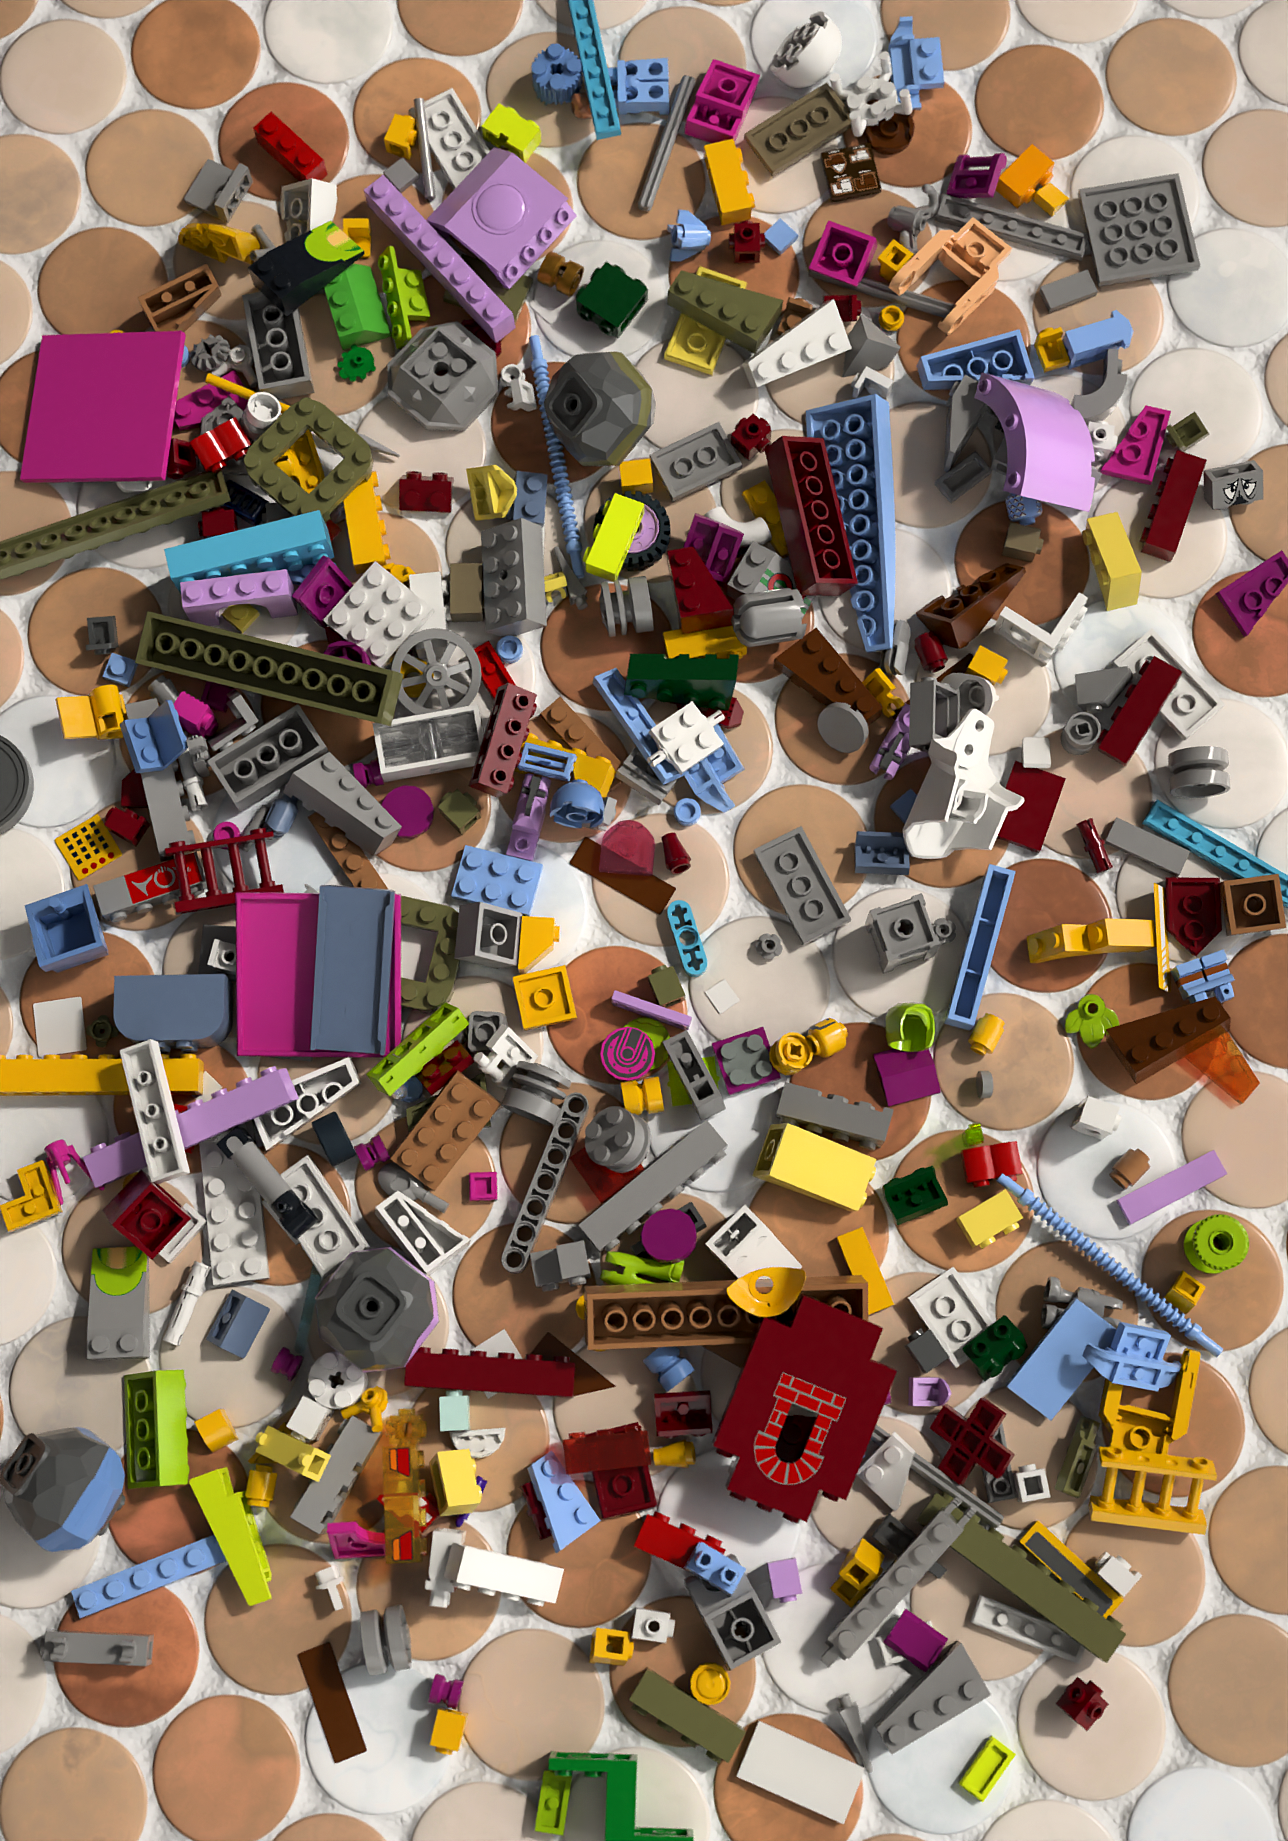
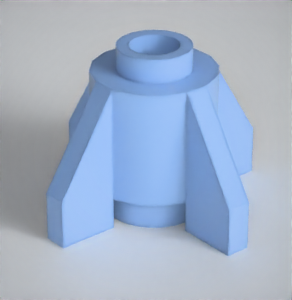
M678 209L676 223L679 225L668 224L667 230L671 234L672 245L677 246L671 248L670 261L681 262L704 251L706 246L710 244L711 233L710 230H707V226L691 212Z

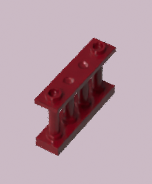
M266 828L250 830V835L189 845H186L185 841L169 843V848L164 849V857L174 855L181 895L178 897L179 901L173 903L175 915L236 905V892L284 893L283 884L276 885L275 881H272L265 841L272 840L274 837L273 831L266 832ZM254 842L261 883H259L260 888L249 890L248 885H245L238 845ZM228 847L235 886L232 888V893L222 894V891L218 889L211 849ZM201 851L208 892H205L206 897L195 899V895L191 894L185 853Z

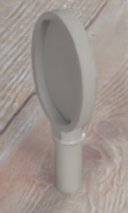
M386 1164L379 1171V1184L389 1196L399 1191L411 1200L420 1199L442 1213H445L448 1209L449 1203L433 1195L430 1191H426L424 1184L398 1164Z

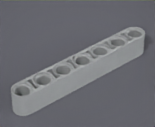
M571 1093L564 1100L503 1251L502 1265L510 1273H521L528 1265L530 1253L534 1250L588 1115V1100L581 1093ZM574 1100H580L584 1104L583 1110L579 1113H573L569 1110V1105ZM565 1125L571 1126L574 1129V1134L567 1139L560 1137L558 1134L560 1128ZM553 1151L562 1152L564 1155L562 1162L559 1164L550 1163L548 1160L550 1153ZM544 1176H549L553 1179V1186L548 1190H542L538 1186L540 1178ZM532 1202H540L543 1205V1211L537 1216H532L528 1213V1206ZM524 1227L530 1228L533 1232L532 1238L526 1242L520 1241L517 1236L519 1230ZM513 1253H518L522 1256V1263L516 1268H511L507 1264L509 1255Z

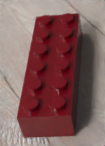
M781 436L764 450L796 589H798L801 595L840 596L857 585L858 581L824 438Z

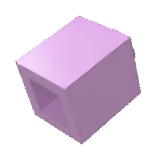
M796 1558L767 1562L773 1598H779L780 1603L797 1600L796 1594H802Z

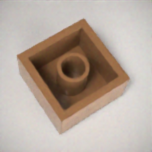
M1279 874L1227 880L1219 883L1227 936L1286 928Z

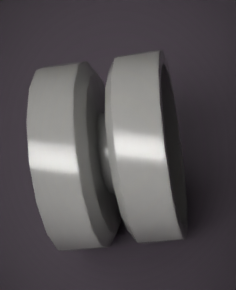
M1197 746L1170 753L1168 755V769L1175 774L1169 779L1170 793L1173 796L1182 798H1203L1228 792L1230 790V775L1223 771L1229 765L1227 750L1220 747Z
M402 1604L385 1609L384 1625L381 1615L376 1609L361 1612L362 1645L370 1676L386 1673L388 1669V1654L391 1665L396 1671L412 1668L411 1638Z

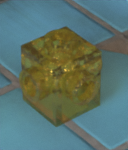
M398 1409V1414L390 1415V1420L386 1421L385 1429L386 1437H389V1444L398 1445V1448L408 1447L410 1450H413L415 1445L422 1443V1438L427 1436V1421H423V1414H415V1409ZM406 1423L412 1424V1433L410 1434L404 1431Z

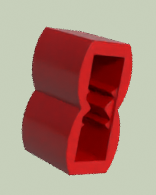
M235 417L190 441V446L205 472L212 471L217 473L227 466L225 462L233 458L236 461L243 459L251 443Z
M1017 1141L969 1148L961 1151L966 1184L973 1183L974 1188L989 1186V1180L999 1178L1002 1173L1013 1181H1017V1176L1023 1174Z

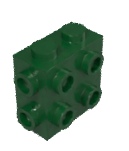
M606 261L601 268L597 267L594 270L586 288L583 286L578 291L575 297L577 313L583 320L587 322L592 321L598 325L604 334L608 336L612 334L619 338L648 301V289L641 280L637 278L632 279L626 275L620 266L611 265Z

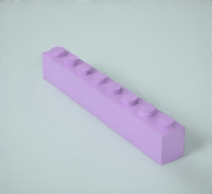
M384 175L364 189L367 204L371 210L437 281L448 290L495 343L516 328L513 313Z
M276 1066L261 1071V1077L252 1081L251 1077L235 1083L237 1088L228 1092L227 1088L214 1092L211 1094V1100L205 1103L202 1099L186 1105L188 1110L180 1114L178 1110H175L184 1150L299 1099L287 1069L277 1070ZM126 1132L114 1138L116 1143L107 1146L105 1142L90 1148L91 1154L83 1157V1160L95 1188L105 1186L148 1167L139 1132L134 1135Z

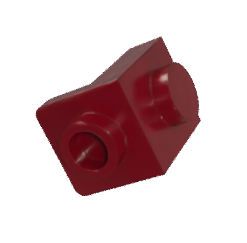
M857 295L823 296V303L834 299L842 322L857 321V316H861V300H857Z

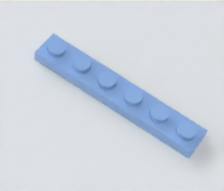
M212 1535L72 1590L71 1593L79 1617L83 1618L227 1560L215 1535Z

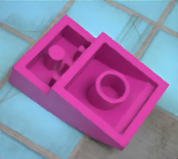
M713 59L696 93L695 103L686 119L684 134L709 143L734 139L735 142L752 102L760 75Z

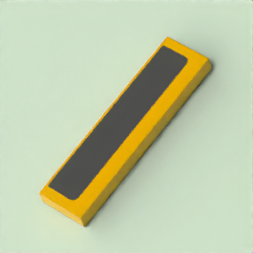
M1038 1520L1019 1539L1018 1542L1059 1580L1062 1579L1075 1589V1595L1081 1600L1086 1597L1099 1607L1097 1613L1104 1618H1107L1108 1615L1111 1616L1124 1601L1121 1596Z

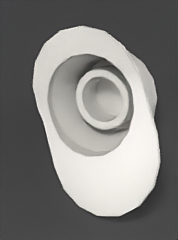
M952 673L941 681V683L950 684L951 688L960 691V716H965L970 709H977L984 715H987L995 701L999 700V696L996 695L995 688L991 682L979 676Z

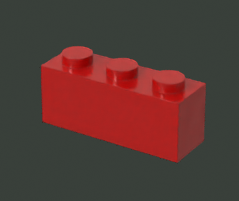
M273 112L268 113L253 127L257 143L299 182L312 178L321 181L328 175L324 159Z
M657 1511L654 1512L653 1516L647 1514L634 1544V1547L685 1569L684 1566L698 1542L701 1543L702 1541L723 1555L726 1550L720 1547L722 1544L721 1540L710 1535H706L705 1539L694 1535L696 1529L680 1523L679 1528L669 1524L670 1517Z

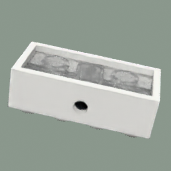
M478 704L393 719L391 726L372 723L380 772L384 782L475 766L484 736Z

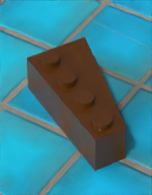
M1211 997L1106 1029V1041L1135 1084H1138L1230 1030L1231 1017L1218 999Z

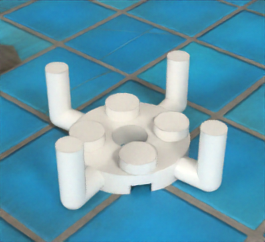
M886 51L879 54L882 69L880 77H862L851 91L842 90L839 74L833 73L830 75L832 89L840 100L847 101L852 131L856 137H860L863 134L866 126L877 125L878 121L884 118L887 121L895 113L904 115L912 113L909 90L902 89L899 92L901 101L899 103L895 85L892 82H888L892 75L889 53ZM869 100H879L878 102H875L872 105L867 104Z

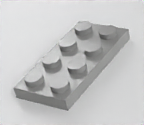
M802 826L754 849L753 852L802 945L851 922V917Z

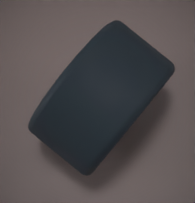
M335 1111L312 1122V1127L331 1166H336L356 1155L353 1145Z

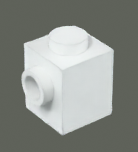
M1035 1464L1019 1466V1472L1012 1473L1018 1502L1050 1497L1045 1468L1036 1469Z

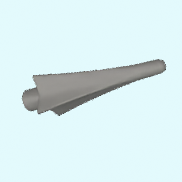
M554 547L561 571L564 573L568 586H566L570 605L576 603L578 610H583L588 606L586 602L588 599L586 597L587 590L568 565L559 547Z
M848 1693L838 1697L841 1707L837 1708L856 1744L866 1771L871 1773L873 1768L864 1740L858 1705H856V1701L851 1702Z

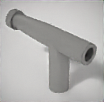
M259 224L253 226L251 231L256 234L264 249L252 250L250 252L252 261H257L265 253L276 248L262 231V227Z

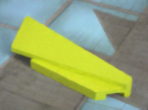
M227 1467L190 1479L189 1483L247 1604L253 1606L272 1599L267 1582L272 1580L271 1569L251 1505H247L248 1497H245L246 1491L234 1494Z

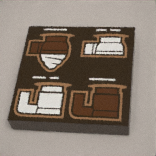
M870 143L821 153L820 158L831 202L881 193V184Z

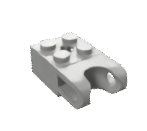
M730 1554L726 1556L741 1565L735 1555ZM745 1572L731 1596L723 1591L713 1592L707 1590L696 1576L685 1578V1587L728 1671L781 1643ZM736 1623H740L741 1626L747 1625L749 1631L746 1632V1638L743 1639L741 1635H735Z

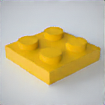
M565 965L512 977L524 1031L577 1019Z

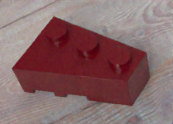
M692 546L667 551L668 569L682 634L732 626L731 618L734 616V609L695 548Z

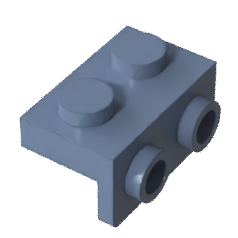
M516 472L514 482L517 487V496L506 515L507 520L511 522L523 518L543 527L547 474Z
M856 832L854 848L855 873L909 875V852L904 842L903 833Z

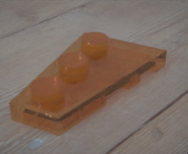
M1228 1032L1184 1057L1240 1105L1245 1102L1260 1084Z

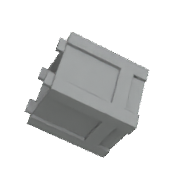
M922 893L912 896L911 899L869 911L865 926L868 934L871 933L881 960L879 965L883 974L893 971L897 966L921 958L923 960L933 958L941 945L938 935L934 933ZM904 921L906 925L911 924L912 929L909 930V935L898 932L897 929L900 928V922Z

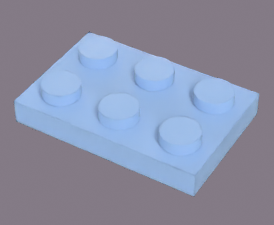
M465 845L451 897L470 903L483 902L520 912L522 916H530L543 864Z

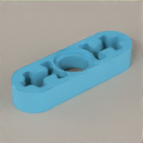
M682 900L674 901L668 907L667 917L683 969L689 976L699 977L707 969V958L693 913L687 902ZM680 907L681 911L686 910L687 912L683 916L686 926L676 930L675 926L679 927L680 921L677 916L673 917L672 914L675 913V908ZM683 932H691L695 936V941L692 945L685 946L680 942L679 937ZM697 947L699 948V951H694L696 960L703 962L699 965V970H695L694 967H688V964L691 963L690 953L684 955L683 952H690Z

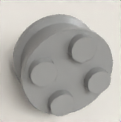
M619 1106L608 1107L600 1111L585 1129V1148L587 1154L593 1162L601 1166H606L614 1172L625 1173L635 1169L644 1158L646 1159L651 1143V1132L647 1122L639 1115Z

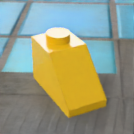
M522 916L518 962L519 974H526L554 950V942H559L560 926H555V918Z

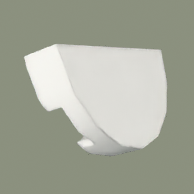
M506 1428L454 1431L449 1433L451 1441L457 1450L469 1449L472 1458H483L490 1456L499 1449L505 1438Z

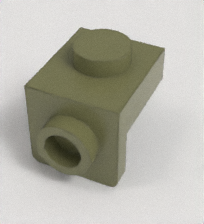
M1193 412L1172 426L1170 424L1166 427L1169 432L1166 435L1167 440L1173 449L1178 447L1182 452L1210 435L1196 412Z

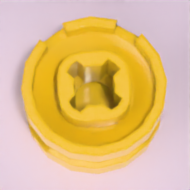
M794 1032L783 1035L771 1046L769 1052L771 1064L779 1073L784 1075H794L800 1072L801 1069L811 1062L813 1056L812 1046L803 1035Z
M705 1662L693 1671L690 1678V1687L693 1696L699 1702L705 1705H715L727 1697L730 1690V1679L727 1671L721 1665L715 1662Z

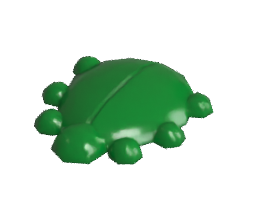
M352 344L351 350L348 353L343 352L341 355L344 358L343 362L339 361L337 363L338 367L342 368L339 371L340 377L343 379L349 377L352 382L356 381V377L359 376L361 379H365L366 373L376 370L371 351L365 347H358L356 344Z

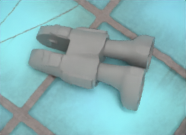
M1048 1277L1043 1295L1044 1301L1070 1304L1076 1297L1117 1329L1121 1320L1103 1317L1104 1308L1122 1310V1300L1102 1295L1093 1289L1078 1287L1075 1292H1070L1061 1287L1060 1280L1057 1277ZM1044 1304L1041 1311L1042 1328L1050 1329L1065 1309Z

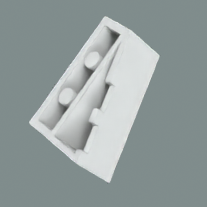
M399 1191L375 1207V1215L414 1266L427 1276H430L470 1244L471 1239L461 1235L449 1227L447 1223L439 1220Z

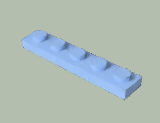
M617 668L595 676L592 683L647 761L648 757L659 751L656 742L648 733L656 724L638 698L624 695L626 681ZM663 760L655 767H651L663 785L686 774L684 772L680 775L675 767L666 760Z

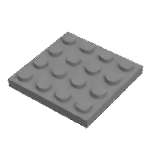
M1179 173L1079 189L1078 198L1086 234H1088L1089 238L1088 243L1098 286L1199 270V257Z

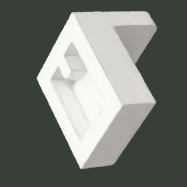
M866 366L862 374L857 373L852 381V397L858 398L865 387L870 394H877L887 399L892 391L893 380Z

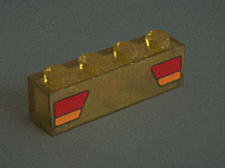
M419 1445L382 1446L386 1564L423 1562V1556L428 1555L427 1538H422V1526H427L426 1509H421V1497H426L425 1479L420 1480V1468H425L424 1450H419Z

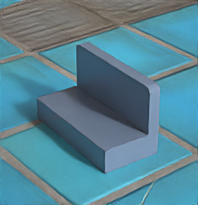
M232 1289L206 1340L228 1352L245 1358L270 1308Z

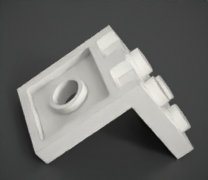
M1079 592L1051 634L1006 606L1000 613L993 632L1047 665L1056 650L1060 652L1063 650L1072 632L1077 629L1083 620V616L1088 608L1084 607L1088 597Z

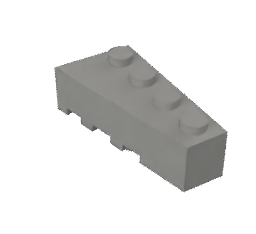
M331 752L292 773L283 791L290 798L294 795L303 802L302 806L310 812L315 810L325 817L324 822L332 828L334 826L339 827L346 832L345 837L372 856L391 846L402 827Z
M785 1082L775 1117L780 1118L781 1124L789 1123L796 1126L797 1123L807 1126L806 1131L822 1135V1131L833 1134L832 1138L835 1140L848 1142L851 1139L860 1142L859 1146L862 1148L875 1150V1147L881 1148L885 1142L894 1109L884 1107L883 1112L876 1111L871 1103L860 1101L854 1102V1105L848 1104L849 1100L843 1096L828 1094L826 1098L822 1096V1092L819 1090Z
M351 1416L350 1420L345 1418L337 1432L340 1434L335 1444L331 1443L325 1452L330 1454L331 1457L319 1482L310 1478L308 1489L299 1497L294 1506L295 1510L290 1518L319 1535L327 1533V1523L334 1522L384 1434L382 1431L373 1432L370 1424L356 1416Z
M957 1640L946 1654L874 1726L888 1751L894 1754L989 1697L991 1693L964 1646Z

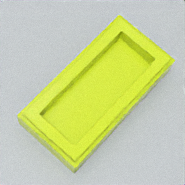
M991 1735L958 1784L983 1803L1016 1754Z

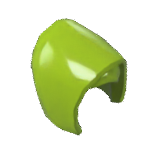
M909 1002L898 1003L888 1010L885 1029L889 1047L900 1051L919 1052L927 1050L932 1046L935 1035V1023L932 1010L925 1004Z

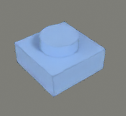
M111 653L102 677L104 680L130 687L138 664L135 663L136 660Z

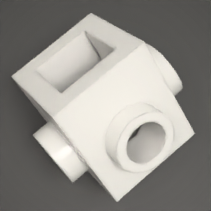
M1089 421L1087 427L1093 443L1095 461L1106 462L1110 451H1115L1118 436L1114 435L1115 426L1108 425L1105 421Z

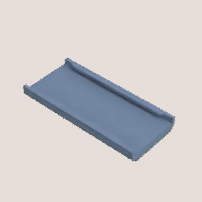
M336 885L320 886L310 1050L321 1049L386 1054L395 907L394 890Z

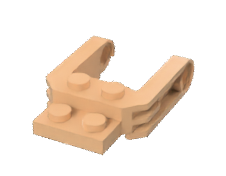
M972 217L957 233H954L953 230H940L896 273L889 284V288L898 296H901L937 260H940L947 269L971 287L955 303L953 310L946 316L943 322L940 321L938 324V328L946 335H950L994 291V287L997 284L996 281L999 278L998 265L1010 254L1012 248Z

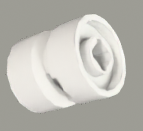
M257 392L249 398L240 420V425L245 434L251 439L257 440L279 418L281 413L280 402L270 393Z

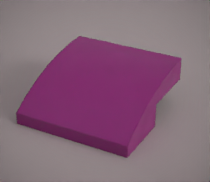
M695 513L683 548L693 546L713 578L727 583L744 533Z

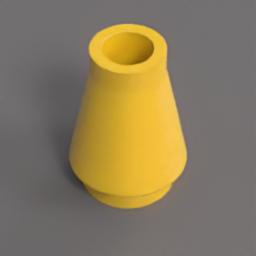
M682 1440L653 1450L655 1466L689 1468V1465L696 1463L693 1442Z

